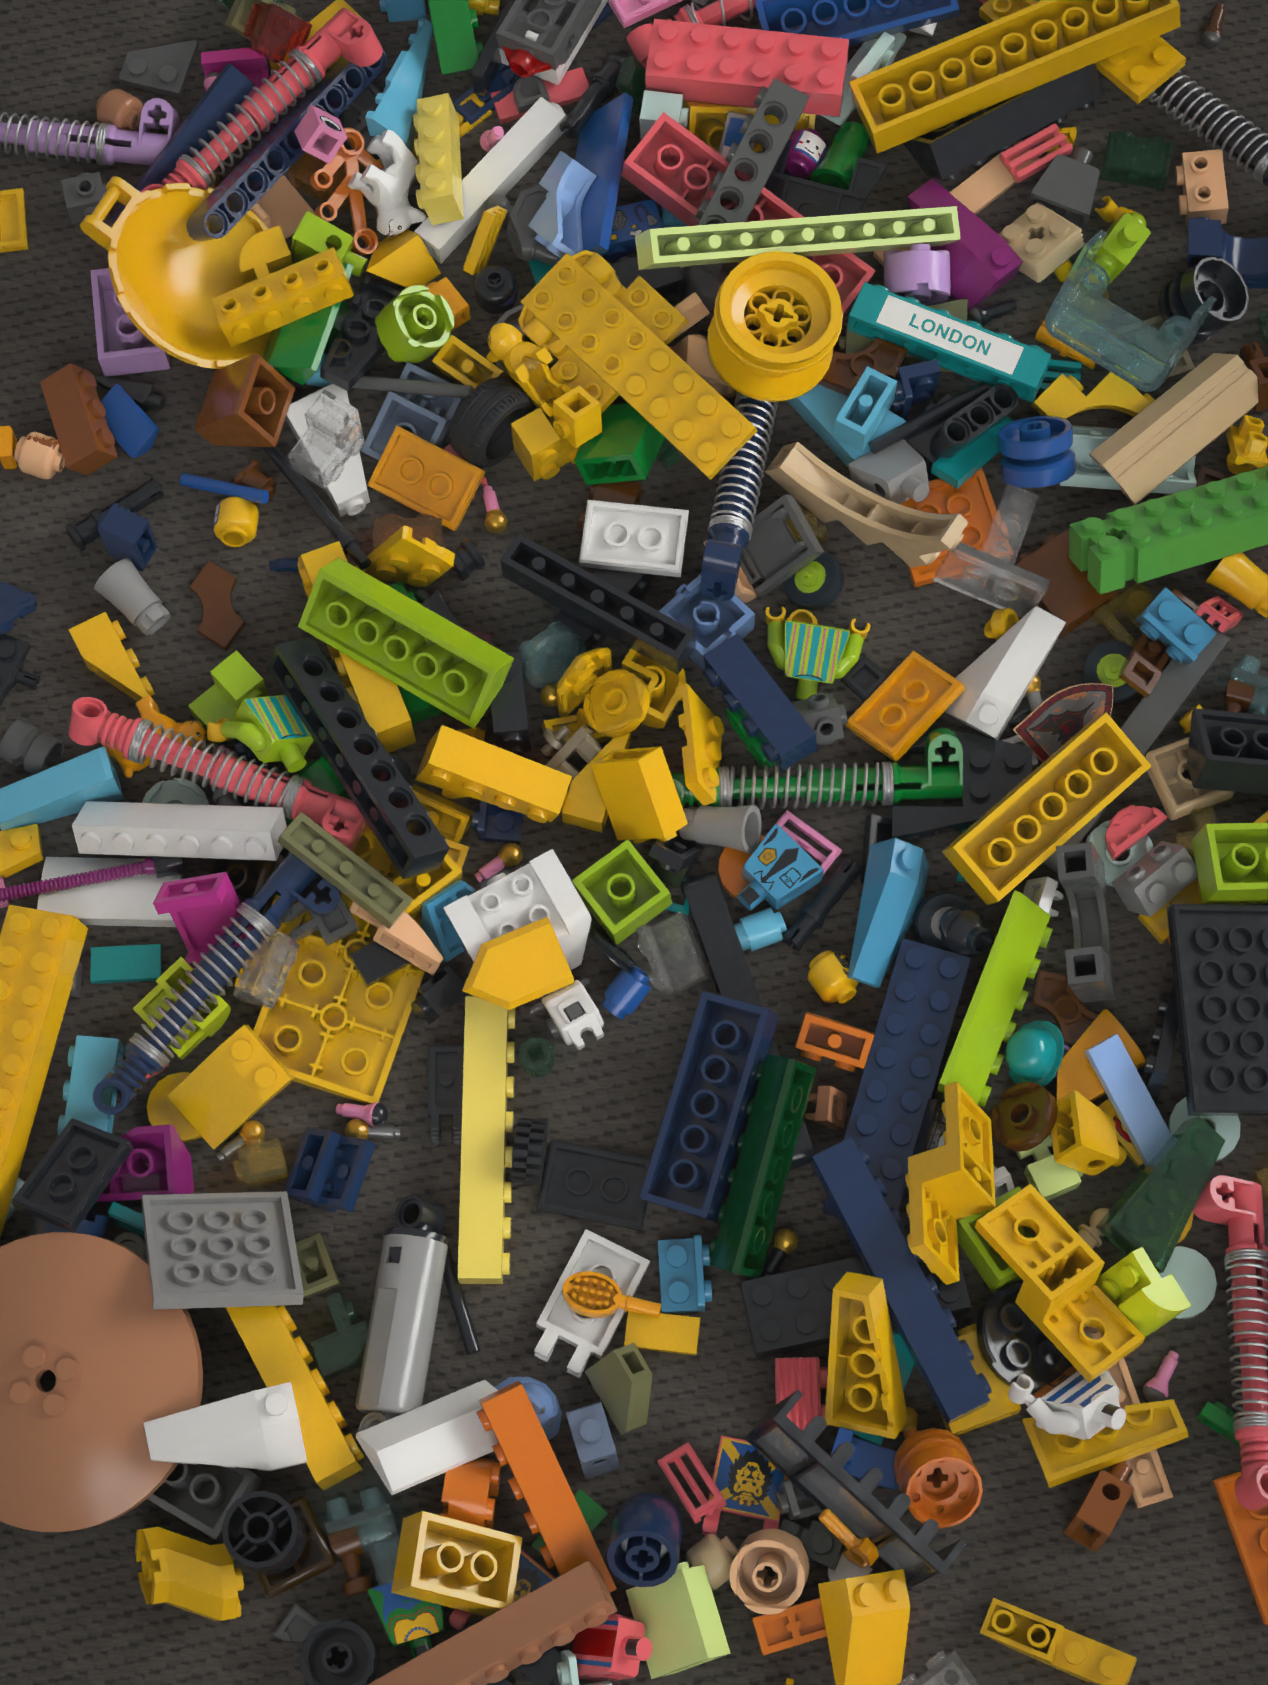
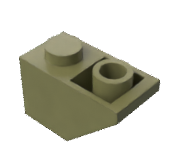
M635 1343L613 1350L585 1371L591 1381L593 1390L600 1397L612 1423L617 1427L621 1435L637 1430L647 1424L653 1374Z

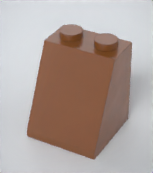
M259 354L248 356L214 371L194 430L210 444L216 446L276 447L295 387Z

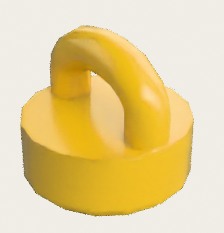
M1011 608L996 609L992 618L984 627L985 636L987 638H995L996 640L1001 638L1019 621L1017 613Z

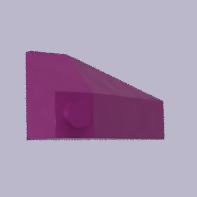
M933 178L907 196L911 209L957 206L961 239L943 246H932L930 250L949 251L950 296L954 301L968 299L967 313L973 306L979 305L1017 275L1023 263L1020 257L999 234Z
M173 1124L140 1126L119 1136L131 1141L134 1149L96 1202L142 1199V1195L194 1193L192 1158Z

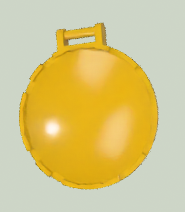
M113 176L106 185L107 191L91 215L85 216L80 224V228L86 235L108 250L109 273L113 288L122 308L137 329L167 354L186 363L203 368L222 369L253 354H259L263 357L272 331L231 347L220 328L211 299L250 283H244L239 266L240 252L249 238L261 231L267 230V226L249 210L224 237L198 242L193 240L187 232V219L215 189L208 188L203 190L190 187V183L165 184L162 188L140 193L122 178ZM118 200L125 205V208L110 228L103 220ZM206 221V225L209 230V223L208 221Z

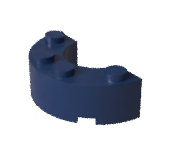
M1208 217L1188 218L1187 264L1189 268L1200 260L1211 256L1222 258L1232 264L1242 275L1248 289H1268V237L1239 238L1226 233L1221 227V220H1211Z

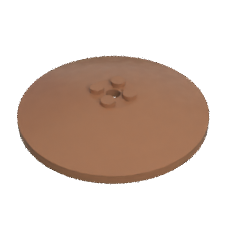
M51 1232L32 1235L0 1247V1521L21 1529L38 1532H67L102 1525L124 1515L145 1501L165 1482L178 1463L151 1461L144 1422L200 1406L203 1388V1367L199 1341L187 1309L153 1310L148 1261L144 1257L114 1241L94 1235L72 1232ZM47 1370L53 1372L56 1377V1385L49 1392L45 1391L40 1384L41 1376Z

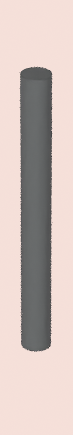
M362 376L352 387L464 399L474 390L473 386L373 376Z

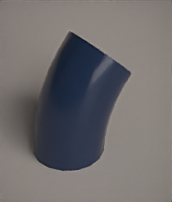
M653 1492L638 1493L623 1502L616 1511L607 1549L608 1566L616 1577L627 1584L637 1587H654L666 1582L675 1574L679 1562L683 1533L682 1518L676 1506L665 1496Z

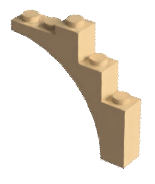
M799 442L784 445L765 471L824 523L834 520L840 521L866 545L884 543L911 568L930 565L937 559L940 551L954 549L963 539L964 534L962 531L969 523L959 513L945 515L927 513L887 500L844 477L818 459Z

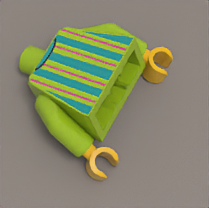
M767 607L765 611V620L768 625V649L776 667L785 671V676L798 678L795 698L802 700L817 694L818 682L833 684L834 679L843 678L859 660L864 639L870 630L869 623L866 624L865 630H857L854 626L856 618L852 619L848 629L786 620V609L782 607L781 615L778 617L770 615V607Z
M285 695L243 699L232 721L222 718L217 723H207V739L209 741L224 742L228 738L238 739L253 751L259 761L263 763L283 761L287 771L291 773L304 768L307 763L304 756L310 745L314 742V739Z

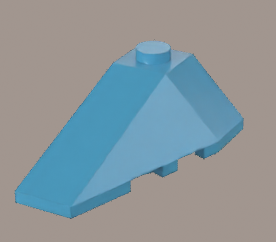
M897 838L870 845L848 978L874 988L881 986L901 946L902 939L905 938L915 918V913L924 900L929 863L922 848Z

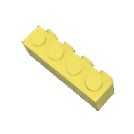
M448 93L417 99V113L413 114V122L418 133V138L414 139L415 152L419 159V164H415V173L420 184V189L416 190L418 206L420 209H425L432 225L462 220L464 216L458 115Z

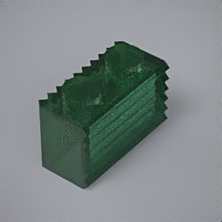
M1127 131L1109 132L1100 180L1164 191L1174 143L1171 141L1166 142L1161 137H1150L1148 139L1146 137L1141 138L1140 136L1134 137L1132 133Z

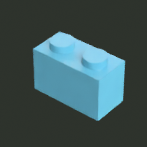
M867 366L835 419L833 438L863 453L895 400L897 381Z

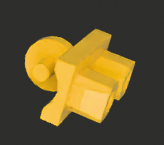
M1244 415L1239 427L1231 426L1228 428L1226 436L1230 453L1227 455L1226 462L1231 473L1238 475L1243 472L1252 471L1255 466L1258 469L1268 466V458L1265 451L1268 446V437L1261 433L1264 428L1263 420Z

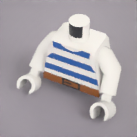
M1084 1331L1087 1337H1089L1090 1339H1094L1092 1334H1090L1088 1331ZM1071 1366L1033 1395L1031 1394L1034 1388L1033 1380L1025 1374H1020L1016 1383L1012 1382L1008 1390L1009 1399L1016 1404L1025 1403L1028 1406L1026 1411L1035 1419L1036 1426L1050 1434H1063L1086 1440L1093 1437L1106 1426L1118 1430L1124 1425L1126 1420V1412L1123 1408H1120L1119 1388L1108 1370L1089 1383L1074 1366Z

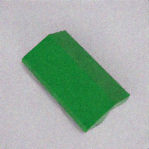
M342 263L348 279H350L354 266L349 263ZM341 302L272 330L262 358L278 373L304 385L318 370Z

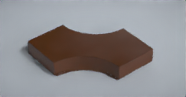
M876 337L872 344L863 351L852 354L833 352L829 369L819 382V385L849 397L867 366L895 380L898 367H902L908 349Z
M208 561L189 587L198 596L203 605V619L197 631L199 635L227 651L246 625L245 621L235 613L232 607V592L237 583V578Z
M1038 969L1032 1005L1042 1008L1054 1018L1064 1038V1044L1072 1047L1099 1014L1089 1011L1080 1003L1068 985L1067 975Z

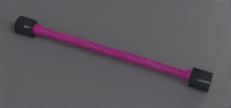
M153 856L146 858L142 863L140 861L138 863L134 862L133 865L129 863V865L115 866V868L111 867V869L109 867L107 869L103 868L102 871L98 869V871L93 870V872H84V874L80 873V875L76 873L71 876L58 877V879L53 878V880L50 878L49 881L45 879L44 881L40 880V882H31V884H22V886L19 884L18 887L14 885L13 887L9 886V888H0V902L1 900L9 901L10 898L14 900V897L18 899L19 897L23 898V896H32V894L34 896L40 895L41 892L45 894L46 892L50 893V891L54 892V890H63V888L66 890L68 887L71 889L72 886L76 888L77 886L81 887V885L94 884V882L97 884L99 881L100 883L103 881L107 882L108 880L112 881V879H121V877L125 878V876L129 878L130 875L134 877V875H143V873L148 875L156 874L157 878L185 874L183 857Z

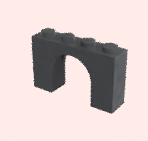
M1092 842L1056 846L1059 882L1065 889L1068 897L1074 936V949L1065 950L1068 985L1081 1003L1117 1000L1104 863Z

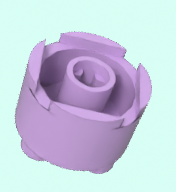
M922 243L911 245L910 251H885L884 287L899 296H909L922 301L923 305H936L949 300L948 296H950L951 291L949 251H932L929 244Z

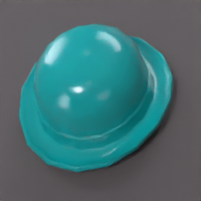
M1036 1020L1023 1025L1010 1037L1006 1046L1005 1058L1010 1068V1071H1008L1015 1084L1031 1081L1040 1086H1045L1056 1075L1064 1053V1038L1059 1028L1049 1021Z

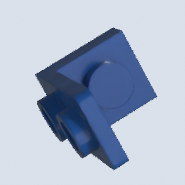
M839 1427L831 1454L843 1442H850L854 1446V1453L843 1466V1469L852 1477L861 1479L866 1471L873 1467L879 1468L883 1477L878 1486L896 1491L899 1487L893 1469L896 1451L852 1437L854 1431Z

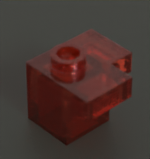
M274 3L254 4L243 34L252 39L251 50L275 63H280V61H284L287 52L292 51L298 45L303 46L306 43L312 25Z

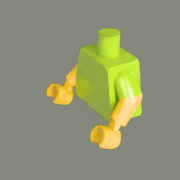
M1103 197L1102 200L1106 205L1101 209L1095 207V211L1104 221L1108 223L1114 222L1083 264H1077L1074 267L1071 261L1067 259L1053 271L1060 282H1066L1074 277L1075 280L1098 283L1106 288L1125 269L1151 234L1150 230L1146 228L1145 218L1138 212L1125 207L1119 208L1111 197Z

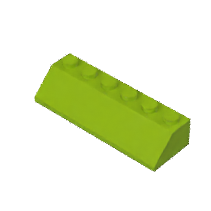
M339 557L319 569L298 625L299 628L471 728L476 727L502 688L514 660L508 654Z
M1014 890L940 1079L934 1099L944 1102V1086L958 1082L979 1106L985 1107L992 1089V1087L986 1086L987 1079L990 1073L997 1075L1004 1058V1055L998 1053L1002 1041L1008 1043L1013 1035L1017 1023L1011 1022V1017L1015 1009L1018 1011L1023 1009L1029 993L1023 990V986L1027 978L1034 980L1041 960L1035 958L1039 946L1046 948L1053 931L1052 928L1047 927L1051 915L1021 892Z

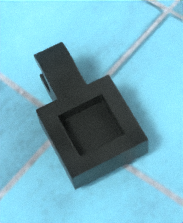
M783 1519L779 1530L798 1537L802 1541L810 1561L834 1571L836 1570L845 1546L823 1523L813 1520L808 1530L796 1523Z

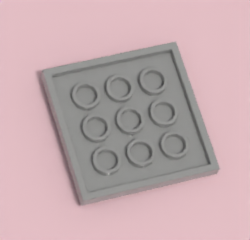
M287 1191L142 1195L141 1208L153 1310L303 1305L304 1292Z

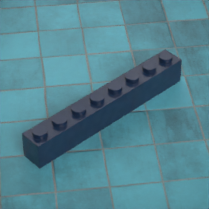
M852 1137L812 1156L811 1165L869 1276L883 1279L889 1314L947 1425L987 1406L990 1401L988 1394L992 1393L990 1385L983 1373L976 1374L970 1362L974 1360V1356L969 1345L964 1339L958 1340L953 1330L957 1325L951 1311L947 1306L941 1308L935 1296L939 1293L933 1277L929 1273L924 1275L918 1264L922 1259L911 1252L901 1232V1229L905 1227L898 1211L895 1208L889 1209L883 1198L887 1196L884 1184L879 1176L873 1178L867 1167L870 1164V1159L862 1144L856 1146Z

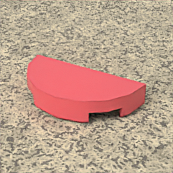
M1130 805L1119 810L1110 820L1105 835L1106 850L1114 861L1164 823L1168 816L1155 807Z

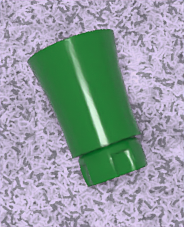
M853 121L844 122L840 126L822 160L812 172L811 181L849 190L857 157H864L869 141L868 133L862 124Z

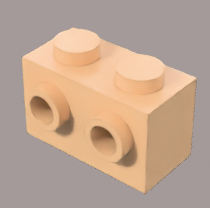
M1222 149L1182 153L1181 166L1175 167L1176 185H1182L1183 195H1179L1178 203L1180 215H1186V225L1188 218L1194 219L1196 217L1221 220V224H1225L1229 207Z

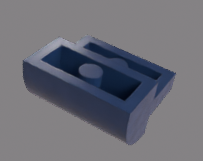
M306 1127L284 1191H287L288 1197L324 1210L335 1213L336 1210L353 1212L376 1144L367 1139L341 1136L332 1130Z

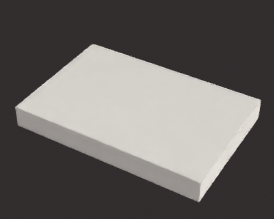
M587 500L579 567L681 577L689 510Z

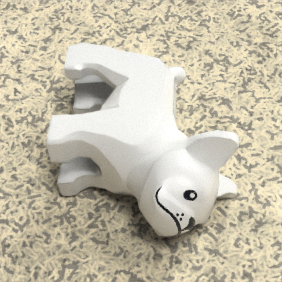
M385 130L382 136L376 135L373 137L367 148L369 153L377 154L380 157L384 169L380 170L370 164L363 174L359 172L354 173L347 186L352 190H360L368 201L377 208V230L385 236L393 237L409 229L411 224L423 222L427 216L422 211L412 207L408 200L409 188L416 175L415 164H419V162L394 131Z

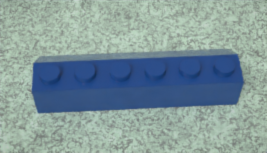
M755 0L762 30L849 39V46L878 39L884 31L892 35L959 16L957 0Z

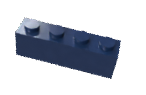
M738 633L703 655L705 669L702 672L711 687L718 686L722 691V699L727 708L732 713L735 711L739 713L743 719L741 724L751 738L755 736L762 744L760 746L761 750L771 764L776 762L781 770L784 771L817 750L815 732Z

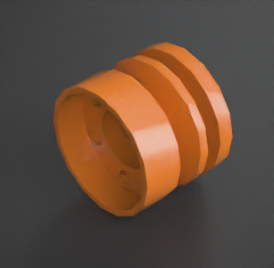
M931 1428L918 1431L904 1440L896 1451L893 1469L899 1489L910 1497L911 1504L908 1509L914 1518L921 1523L933 1519L938 1523L939 1528L956 1526L971 1517L980 1504L983 1488L981 1477L960 1438L948 1430Z

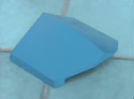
M460 879L422 903L421 927L443 956V961L445 962L464 952V949L462 947L463 943L443 907L476 892L475 888Z

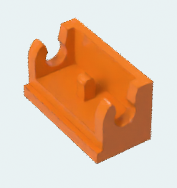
M820 1597L790 1606L778 1614H763L752 1618V1625L763 1656L827 1636Z

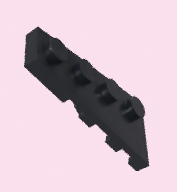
M364 275L358 294H355L348 316L344 318L339 335L334 339L321 366V378L349 392L386 350L378 336L375 318L401 292Z

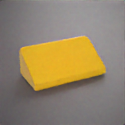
M417 785L411 786L413 793L421 805L428 811L429 817L445 839L460 843L472 822L473 811Z

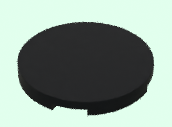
M1015 1283L1000 1289L984 1303L977 1321V1340L986 1364L1002 1382L1011 1386L1012 1382L1016 1383L1020 1374H1025L1034 1382V1388L1031 1393H1036L1073 1365L1015 1303L1023 1284Z

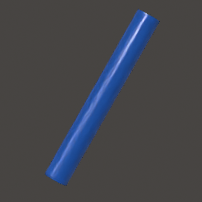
M182 473L179 480L181 486L230 497H240L261 504H266L269 500V492L261 489L188 473Z

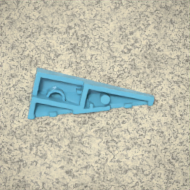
M424 18L418 20L416 34H411L408 38V44H411L408 51H401L389 72L383 93L377 94L375 98V103L378 104L376 110L368 111L365 116L370 136H382L383 131L388 129L394 131L403 140L405 146L412 154L416 136L413 114L417 113V99H421L423 94L433 32L431 22Z

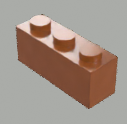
M69 363L42 380L40 384L67 469L87 475L118 458L114 446L115 439L108 428L105 418L106 410L99 399L96 390L97 382L91 371Z

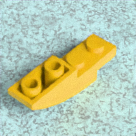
M994 1597L980 1630V1634L1088 1683L1092 1682L1097 1685H1128L1137 1658L1065 1629L1060 1624Z

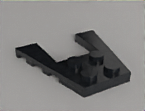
M931 725L906 753H925V741L929 733L944 727ZM950 729L958 737L963 749L962 807L893 806L892 839L897 838L901 840L919 835V838L935 835L936 831L956 828L957 831L969 828L970 824H974L1032 773V748ZM942 741V746L936 749H938L940 754H945L946 749L952 747L949 746L947 741Z

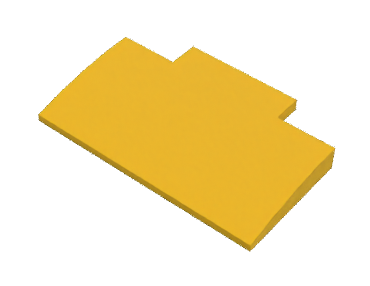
M367 823L353 852L392 882L400 876V873ZM446 839L449 846L448 855L462 870L469 847ZM340 891L348 910H350L353 901ZM275 893V896H274L272 905H273V904L277 901V899L280 897V896H278L276 893ZM307 911L290 922L282 923L280 920L281 926L275 932V935L268 937L269 942L262 941L260 944L262 951L255 950L253 952L255 959H248L245 962L247 968H240V977H237L234 984L235 990L265 999L253 1031L295 1078L294 1082L365 1104L379 1102L412 1011L411 1003L416 1000L417 989L421 986L426 971L411 963L367 987L353 964L350 954L374 942L373 938L378 930L377 927L350 912L358 926V931L326 946L318 930L296 942H293L289 937V933L294 928L312 920ZM419 914L413 920L421 927V914Z

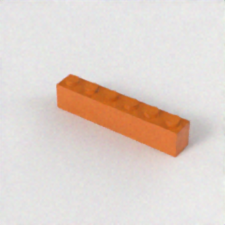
M517 1381L480 1399L479 1403L482 1409L476 1412L485 1432L492 1430L498 1443L493 1445L492 1448L501 1467L506 1464L509 1465L514 1477L509 1479L508 1483L516 1500L524 1498L529 1511L523 1515L532 1534L539 1532L545 1543L539 1550L548 1569L555 1566L559 1576L589 1561L601 1572L609 1592L616 1590L617 1588L522 1383Z

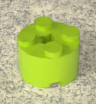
M414 285L404 289L375 318L380 341L387 350L389 357L395 362L419 363L426 360L449 340L451 330L454 329V316L448 302L440 294L435 296L429 292L430 288Z

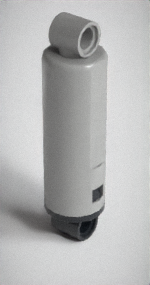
M415 1195L406 1196L400 1201L395 1211V1221L398 1227L386 1228L384 1233L355 1403L358 1411L367 1414L360 1422L358 1432L418 1408L423 1404L449 1238L439 1234L445 1224L444 1209L436 1203Z

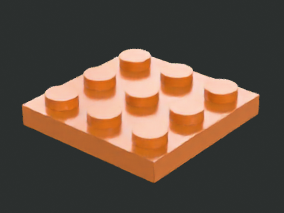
M980 468L958 489L942 479L929 481V494L923 501L916 502L910 498L900 504L927 513L943 515L959 513L969 522L962 531L964 534L963 539L954 549L940 551L937 559L930 565L911 568L907 564L914 588L1011 563L1012 554L983 468Z

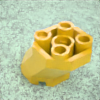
M160 1527L137 1530L135 1554L136 1562L141 1561L142 1572L138 1573L146 1604L166 1603L213 1621H224L241 1617L238 1591H243L244 1589L243 1574L240 1568L234 1569V1558L229 1554L224 1543L209 1545Z

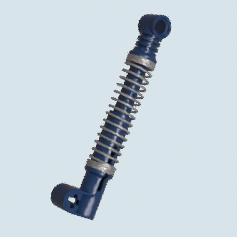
M764 342V344L775 347L773 342ZM737 392L735 398V409L750 421L758 431L730 459L726 467L724 466L720 471L721 477L718 480L719 486L716 489L717 495L714 499L715 504L712 508L713 513L708 526V539L704 551L700 586L701 593L715 601H728L735 594L742 552L748 546L752 535V525L755 521L754 516L762 486L761 481L764 477L763 472L771 442L770 437L773 433L772 428L779 403L759 401ZM767 424L769 428L764 429V425ZM763 433H765V434L767 435V437H765V438H763V437H761V436H762ZM764 442L765 446L761 447L760 443ZM758 451H762L763 454L761 456L758 455Z
M289 852L252 898H246L239 905V908H237L238 916L236 918L229 917L232 923L228 928L222 926L224 933L221 936L215 935L217 941L214 945L208 944L210 950L206 954L200 952L203 958L199 963L193 961L195 968L191 972L185 970L193 982L189 985L182 979H178V982L186 989L182 994L178 990L171 988V992L178 1000L173 1002L169 998L163 997L164 1001L171 1007L170 1010L166 1011L162 1007L156 1006L158 1012L164 1017L159 1020L153 1015H149V1019L156 1027L152 1029L145 1024H141V1027L149 1035L145 1038L138 1033H134V1036L126 1043V1052L124 1053L127 1056L126 1059L120 1058L118 1062L121 1065L119 1067L114 1065L112 1068L115 1072L113 1074L108 1072L93 1091L94 1105L98 1110L107 1115L122 1113L137 1095L134 1090L136 1088L139 1090L143 1088L140 1085L142 1081L147 1083V1074L152 1076L154 1073H159L163 1068H166L165 1065H168L170 1062L169 1058H174L173 1053L167 1048L168 1044L176 1049H181V1045L174 1037L178 1036L183 1040H189L182 1027L184 1026L191 1031H196L195 1026L189 1019L192 1018L198 1022H203V1018L196 1010L200 1009L205 1013H211L210 1008L204 1001L207 1000L212 1004H218L213 994L216 996L225 995L223 990L225 986H233L231 979L233 977H240L238 971L240 968H247L245 962L248 959H255L253 955L255 950L262 951L260 944L262 941L269 942L268 937L275 935V932L281 926L280 919L295 901L311 913L325 916L331 914L338 906L340 891ZM315 876L321 880L317 884L316 890L322 892L324 889H327L330 892L328 899L331 902L329 904L322 902L317 905L314 902L316 895L313 892L306 899L300 896ZM276 893L280 897L266 914L262 916L260 914L261 910ZM250 924H252L254 926V929L250 930L247 927ZM243 932L247 935L245 939L240 937ZM235 942L240 945L238 948L233 946ZM116 1087L121 1091L122 1099L117 1106L107 1107L103 1104L101 1096L106 1088Z

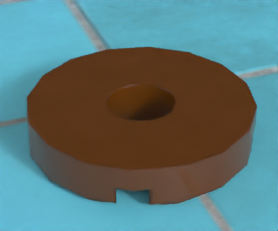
M1029 1081L1018 1083L1007 1089L1001 1095L1003 1099L999 1105L995 1104L991 1111L990 1119L994 1138L1005 1148L1019 1152L1038 1146L1049 1136L1057 1120L1058 1107L1055 1097L1045 1087ZM1025 1110H1029L1026 1119L1018 1123L1020 1114Z

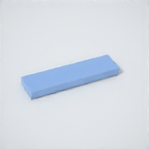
M1114 1034L1085 1050L1086 1057L1151 1178H1157L1184 1162L1185 1159L1119 1035Z

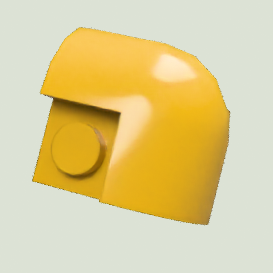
M630 648L622 662V669L639 677L646 684L650 693V707L645 719L641 723L657 729L664 728L679 703V700L676 699L675 688L686 684L685 671L682 668L677 675Z

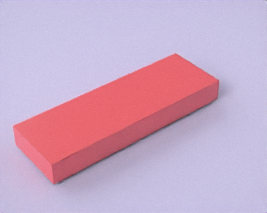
M582 67L567 71L559 85L540 79L545 85L550 103L554 102L560 107L578 102L589 87ZM501 91L491 93V98L495 97ZM513 91L499 102L494 103L500 124L520 119L527 112H518Z

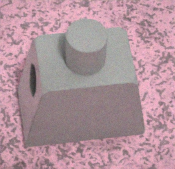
M904 439L876 454L870 451L848 464L851 481L897 504H902L910 498L916 502H921L929 494V481L925 460Z

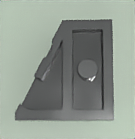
M191 40L129 51L118 78L119 83L181 98L199 48L198 41Z

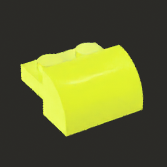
M182 957L156 980L158 985L132 1008L152 1029L156 1025L149 1019V1015H153L159 1020L164 1017L158 1012L156 1006H160L166 1011H169L171 1008L164 1001L163 997L176 1002L178 998L171 992V988L178 990L182 994L186 990L178 982V979H182L189 985L193 982L185 971L189 970L191 972L193 968ZM213 994L218 1004H212L207 1000L204 1001L210 1008L211 1013H205L200 1009L196 1010L203 1018V1022H198L192 1018L189 1019L195 1026L196 1031H191L184 1026L182 1027L189 1040H183L178 1036L174 1037L181 1045V1049H176L168 1044L182 1060L207 1036H213L227 1020L231 1008L219 995Z
M1143 1247L1132 1251L1100 1275L1096 1281L1101 1291L1145 1337L1191 1306L1172 1274L1164 1278L1160 1277Z

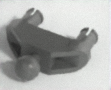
M537 185L521 191L514 206L510 205L508 198L502 194L491 195L486 201L485 210L497 205L508 210L505 218H509L506 235L515 255L526 262H532L535 259L554 267L557 264L558 256L534 238L538 233L528 226L546 200L545 195L548 190L541 185Z

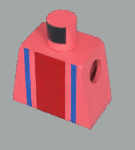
M613 1613L608 1616L607 1621L597 1627H588L577 1633L574 1638L572 1653L576 1656L579 1679L601 1682L635 1678L639 1671L640 1660L645 1661L652 1654V1643L648 1638L644 1637V1623L618 1613Z

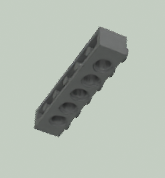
M775 78L772 80L769 88L762 86L754 102L759 108L754 117L749 114L747 115L740 129V133L744 134V137L739 145L733 142L725 158V161L730 164L725 173L718 171L710 187L715 193L710 202L705 199L703 200L695 216L700 219L698 225L747 221L809 99L808 95ZM774 115L779 119L780 123L776 125L769 124L764 116ZM759 143L765 148V152L756 153L749 145ZM744 171L749 174L751 180L740 181L735 176V173ZM724 199L731 200L736 205V208L727 210L721 206L720 201ZM725 263L694 266L718 277Z

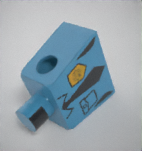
M776 824L744 864L742 877L748 885L737 897L750 911L763 899L777 910L817 885L822 880L824 869Z

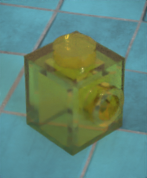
M265 1138L253 1139L246 1142L244 1148L237 1149L239 1160L233 1162L238 1182L245 1181L249 1190L288 1180L290 1174L279 1138L266 1141Z

